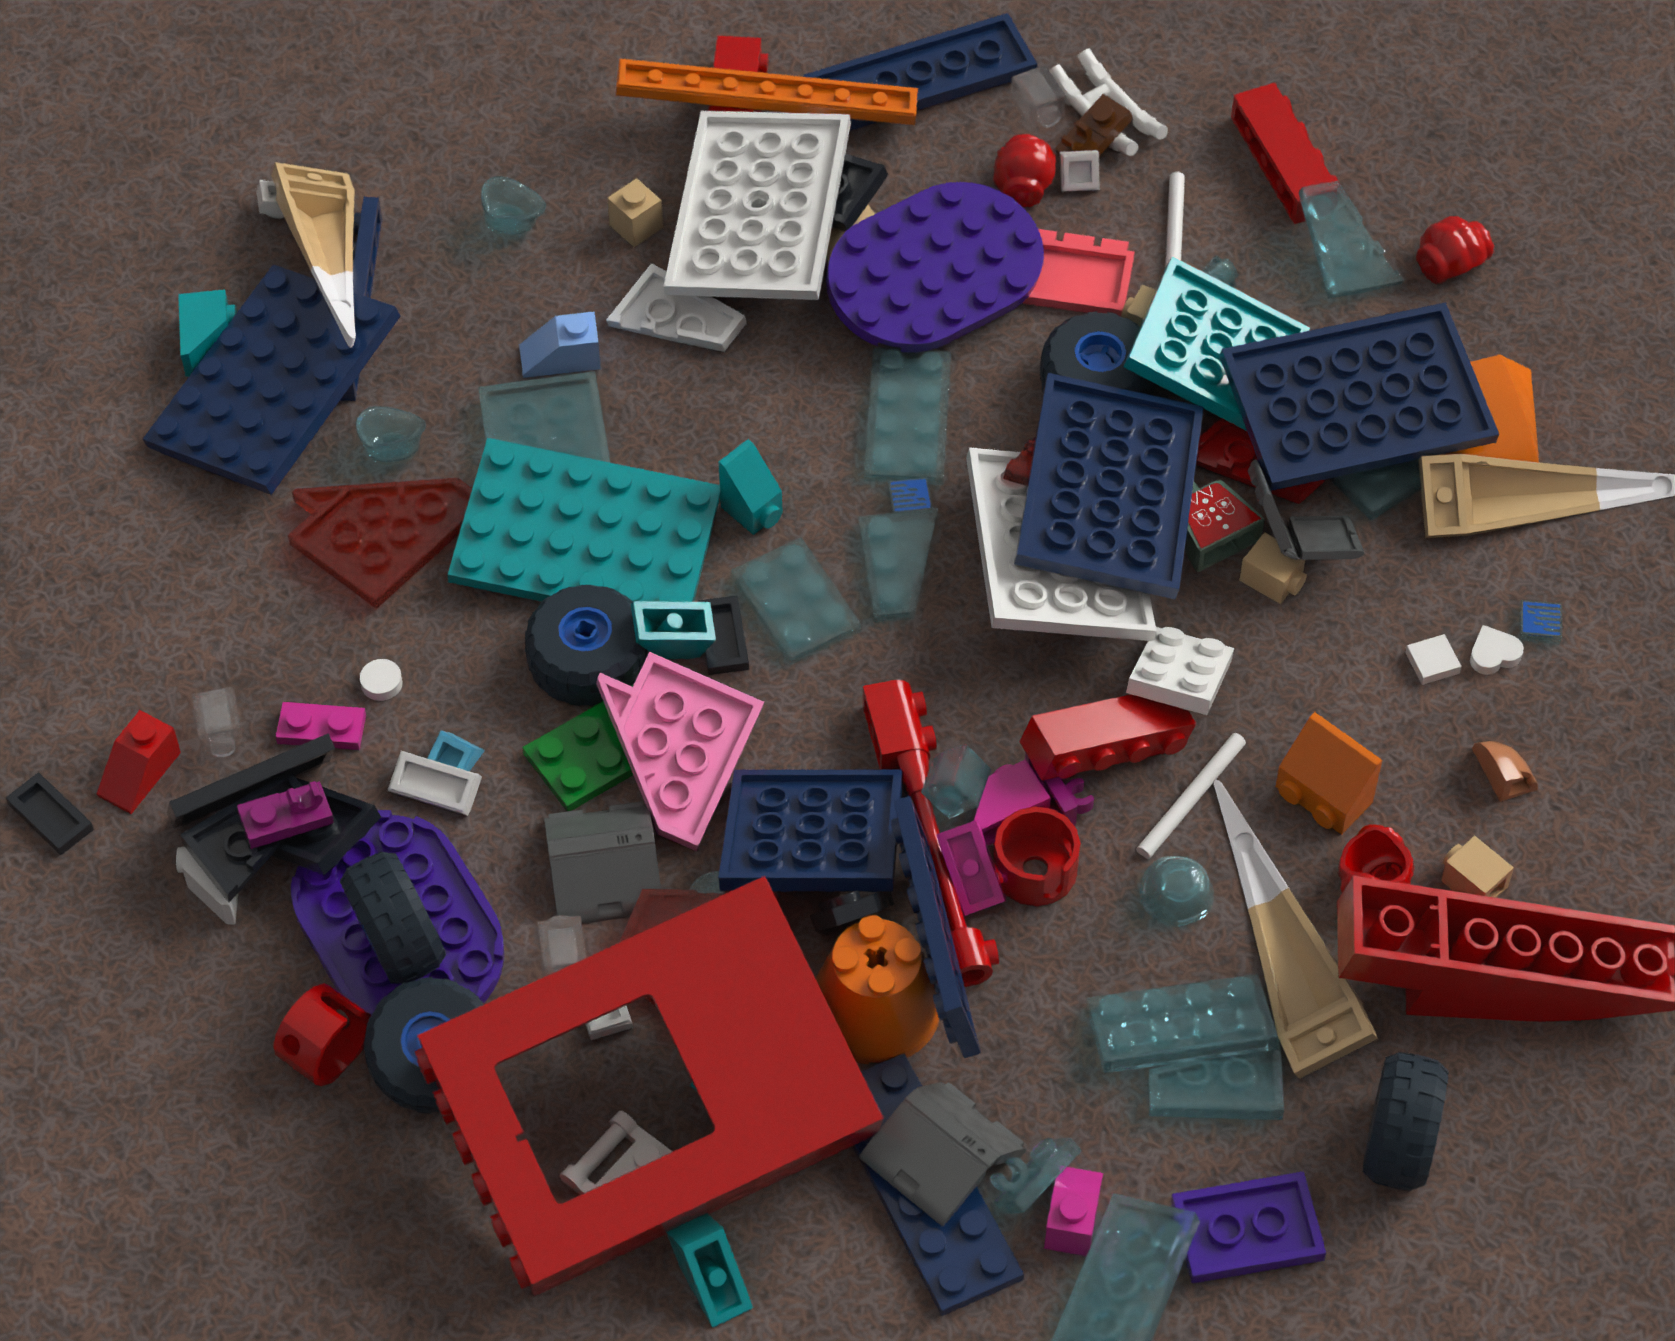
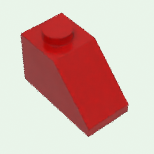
M139 710L114 741L96 793L97 796L132 814L181 753L174 727Z

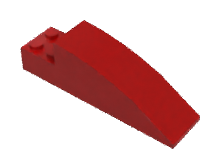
M1359 876L1351 878L1337 900L1338 978L1406 988V1015L1544 1022L1593 1020L1675 1011V925Z

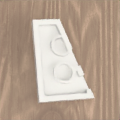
M652 263L606 319L610 327L725 352L747 324L745 315L711 296L666 295L664 281L667 271Z

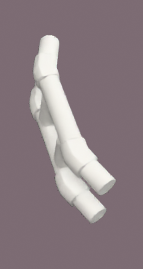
M1089 48L1081 52L1077 57L1087 71V76L1096 86L1095 89L1081 95V91L1075 86L1072 79L1068 78L1060 64L1047 72L1056 85V90L1069 106L1071 105L1081 116L1087 112L1102 94H1105L1131 111L1134 118L1132 124L1140 132L1160 140L1166 137L1168 133L1167 127L1157 122L1155 118L1150 116L1145 110H1141L1111 79V76L1106 72L1102 64L1097 61ZM1120 133L1109 145L1115 151H1121L1128 156L1134 155L1138 150L1137 143L1127 138L1123 133Z

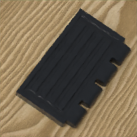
M325 734L170 801L167 815L173 828L182 827L209 815V813L229 806L287 770H290L297 777L320 767L322 764L330 761L335 751L333 742L329 734Z

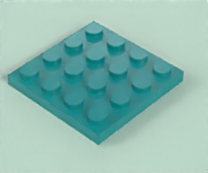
M1172 256L1163 272L1123 367L1198 406H1203V409L1246 430L1220 360L1221 350L1223 348L1309 331L1310 328Z

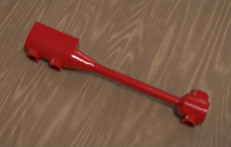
M891 680L863 686L862 707L880 770H902L904 788L914 802L917 815L930 846L964 987L981 984L992 976V966L999 964V954L994 939L984 941L982 932L979 929L966 926L957 892L936 834L940 832L929 797V760L931 758L930 751L937 750V742L933 726L922 727L920 717L927 715L924 694L922 691L913 693L910 684L903 680Z

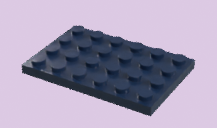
M272 265L144 436V443L147 447L161 454L272 495L401 317L397 308L353 292L356 338L354 345L350 348L316 280Z
M1446 302L1223 348L1221 350V363L1270 491L1420 459L1421 456L1441 455L1497 442L1500 435Z
M1048 373L1044 385L1014 564L1176 600L1181 580L1203 406Z

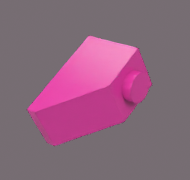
M1026 759L1014 765H1003L988 777L974 821H979L987 846L995 843L997 829L1007 816L1019 809L1029 807L1050 808L1051 797Z
M1059 1165L1046 1227L1044 1249L1089 1257L1103 1173Z

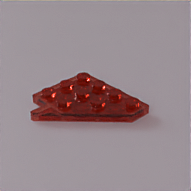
M459 478L297 488L292 492L294 502L311 515L288 535L289 544L377 609L459 535L473 488Z

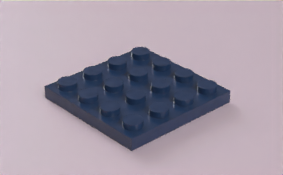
M734 770L718 877L720 891H733L764 876L772 891H893L897 842L890 820L898 818L894 800L902 797V770Z

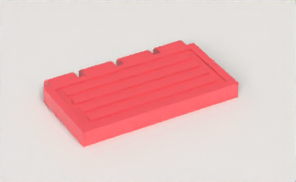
M1038 229L1044 247L1043 266L1034 290L1022 304L1085 313L1095 311L1097 313L1110 312L1121 317L1127 299L1135 251L1128 250L1129 242L1102 238L1101 246H1094L1095 237L1064 233L1063 241L1056 240L1057 231Z

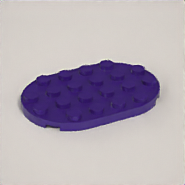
M969 182L943 183L927 188L848 229L840 237L830 256L826 276L827 294L839 319L861 339L875 346H878V343L899 347L901 348L900 352L929 351L946 345L1021 305L1029 297L1037 284L1043 266L1044 247L1035 222L1027 211L1012 197L981 184Z
M378 810L381 818L369 829L366 836L360 839L340 859L339 863L325 875L298 866L295 876H292L291 897L299 926L336 989L369 1012L371 1016L382 998L386 997L401 984L390 983L345 895L340 880L347 868L381 851L395 853L399 858L446 952L440 967L421 978H445L455 981L466 989L469 988L479 997L483 1004L492 994L501 976L505 956L499 920L453 844L433 824L417 816L411 819L392 815L391 810Z

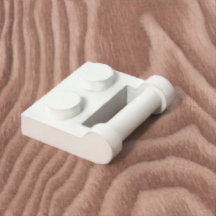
M618 1111L610 1120L611 1127L575 1165H568L560 1174V1178L566 1185L582 1195L673 1151L639 1127L628 1114ZM624 1138L632 1142L633 1145L596 1185L587 1179Z

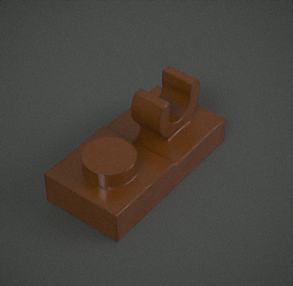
M1102 94L1087 112L1074 123L1073 129L1067 135H1063L1061 142L1055 147L1056 153L1060 156V152L1097 150L1100 156L1134 119L1131 111L1105 94Z

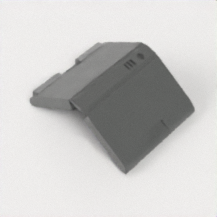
M1254 460L1251 463L1248 474L1251 483L1256 486L1255 494L1258 503L1265 510L1281 553L1295 560L1356 559L1365 554L1349 516H1289L1290 525L1287 526L1280 516L1259 461Z
M643 801L611 805L608 810L583 813V809L548 814L549 818H544L559 927L664 912L650 811L646 804L643 805Z
M938 1082L914 1089L867 1144L859 1158L943 1227L987 1174L985 1171L993 1164L998 1165L1021 1158L1027 1149L1023 1147L1024 1142L998 1121L992 1123L975 1109L976 1103L951 1083Z

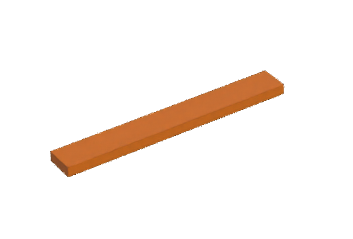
M619 59L616 96L786 113L849 114L850 119L915 125L918 88Z

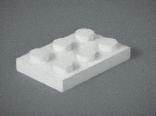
M1156 627L1154 640L1147 642L1129 678L1126 693L1208 715L1230 666L1234 648L1225 646L1221 641L1213 638L1199 639L1185 635L1176 628Z

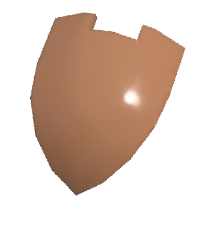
M1495 741L1478 742L1473 745L1472 750L1500 802L1538 790V783L1529 766L1513 748Z

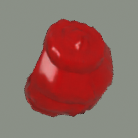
M1031 134L1015 135L1005 143V146L997 151L998 155L994 164V184L998 190L1012 197L1023 208L1032 207L1040 203L1044 190L1054 179L1056 156L1049 144L1044 140Z
M1449 216L1430 225L1420 238L1416 261L1428 280L1434 284H1441L1447 279L1464 274L1473 267L1482 265L1485 261L1489 260L1494 253V243L1489 231L1477 221L1467 222L1461 217Z
M1377 824L1366 825L1360 829L1356 836L1348 841L1343 849L1337 872L1342 882L1340 889L1343 892L1353 876L1410 884L1414 873V864L1411 852L1404 845L1403 838L1397 832H1394L1391 827Z

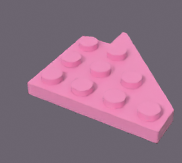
M649 652L633 687L602 673L599 674L596 684L646 807L650 811L657 834L697 851L759 717L764 702Z

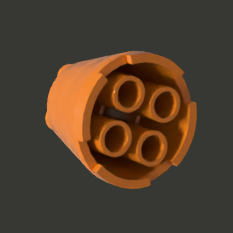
M876 915L863 917L860 922L853 924L839 936L815 978L855 1061L868 1065L869 1062H884L905 1053L907 1058L914 1055L930 1041L940 1021L933 1000V995L936 994L934 984L931 985L924 963L925 956L919 942L903 926L893 921L884 920Z

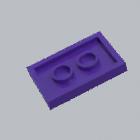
M1304 1171L1173 1193L1171 1196V1205L1191 1284L1325 1260L1326 1250Z

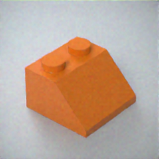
M1314 712L1281 762L1275 787L1278 788L1280 795L1287 802L1293 805L1300 804L1311 812L1314 820L1320 826L1326 829L1333 828L1342 835L1373 803L1382 759Z

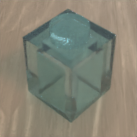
M966 744L959 745L934 756L921 793L947 818L954 817L978 808L992 769Z

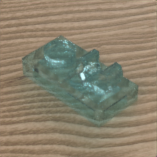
M1071 1137L1046 1138L1030 1152L1032 1159L1027 1164L1017 1157L1008 1158L1005 1163L1012 1170L1013 1176L1011 1181H1007L1002 1173L992 1174L990 1177L992 1185L997 1190L1003 1191L994 1203L1004 1213H1024L1082 1150Z

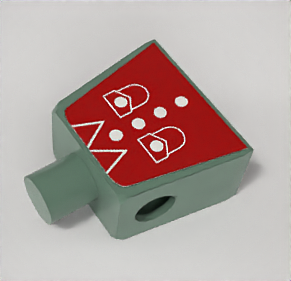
M1216 480L1202 488H1199L1193 482L1184 551L1195 571L1198 573L1255 544L1262 536L1264 518L1225 482Z

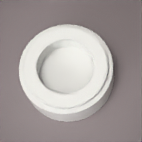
M377 659L369 662L360 673L362 691L367 697L377 701L393 698L402 688V676L399 667L387 659Z

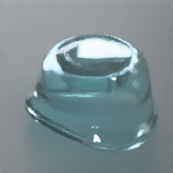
M504 176L492 177L483 184L481 189V203L485 224L492 232L500 236L515 238L526 235L534 227L538 217L546 211L545 201L535 191L511 178Z
M373 406L363 410L356 421V431L367 455L374 462L386 466H396L411 460L418 452L421 434L426 429L425 420L407 411L384 406Z
M1165 856L1154 861L1145 871L1140 885V900L1145 911L1156 921L1168 926L1181 927L1196 922L1209 913L1214 902V889L1206 870L1198 861L1186 856Z

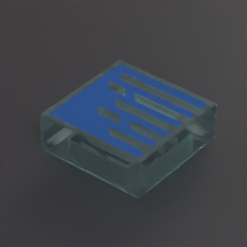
M928 477L888 481L893 521L933 517Z
M1521 600L1519 606V640L1560 644L1562 639V603Z

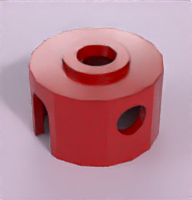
M1035 806L1019 809L1004 819L997 829L993 863L1006 896L1020 904L1041 906L1055 903L1069 893L1076 883L1081 842L1076 827L1066 816L1050 808ZM1036 859L1044 862L1048 871L1044 876L1042 874H1030L1024 872L1023 866L1029 860Z
M326 983L316 985L296 1001L282 1020L275 1035L273 1045L275 1055L314 1084L321 1087L331 1084L363 1050L366 1027L371 1014ZM338 1009L344 1011L348 1016L350 1021V1025L348 1027L344 1028V1026L347 1024L348 1019L337 1012Z

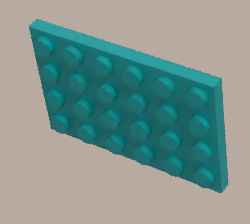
M487 438L447 574L448 582L541 602L548 596L550 597L559 592V590L581 585L609 587L624 596L626 595L632 601L694 602L720 502V485Z

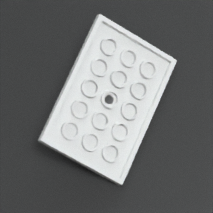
M701 111L664 281L665 294L818 300L850 131V115Z
M969 448L966 460L992 628L1153 641L1156 634V626L1150 594L1014 564L1033 453Z

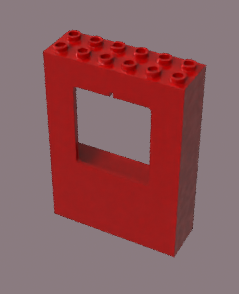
M765 876L418 1035L421 1048L414 1051L427 1084L436 1081L439 1090L434 1091L433 1094L445 1124L448 1125L454 1122L458 1131L452 1133L464 1165L466 1166L473 1162L477 1172L471 1174L483 1207L491 1203L496 1213L491 1215L490 1219L502 1248L511 1245L515 1253L509 1260L521 1289L530 1286L534 1296L666 1235L667 1231L705 1213L710 1214L875 1136L880 1130L883 1116ZM645 996H650L653 998L715 1130L708 1136L562 1204L557 1203L527 1139L519 1142L516 1137L524 1134L495 1072V1068L504 1061Z

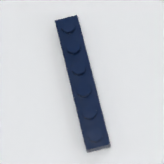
M363 197L361 212H355L354 233L358 237L357 242H353V292L371 298L382 225L379 197ZM360 373L341 400L356 401Z

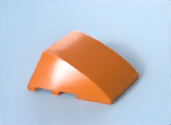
M1501 354L1471 361L1470 363L1500 435L1496 443L1441 455L1467 454L1539 462L1531 369Z

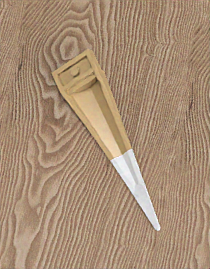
M275 162L272 178L277 191L276 201L347 345L351 348L356 338L353 302V217L355 190L349 174Z
M1467 454L1421 456L1418 459L1425 538L1475 535L1675 496V474L1558 465Z
M1215 779L1214 787L1246 899L1277 1035L1294 1074L1302 1078L1378 1039L1359 996L1348 979L1338 978V964L1223 784Z

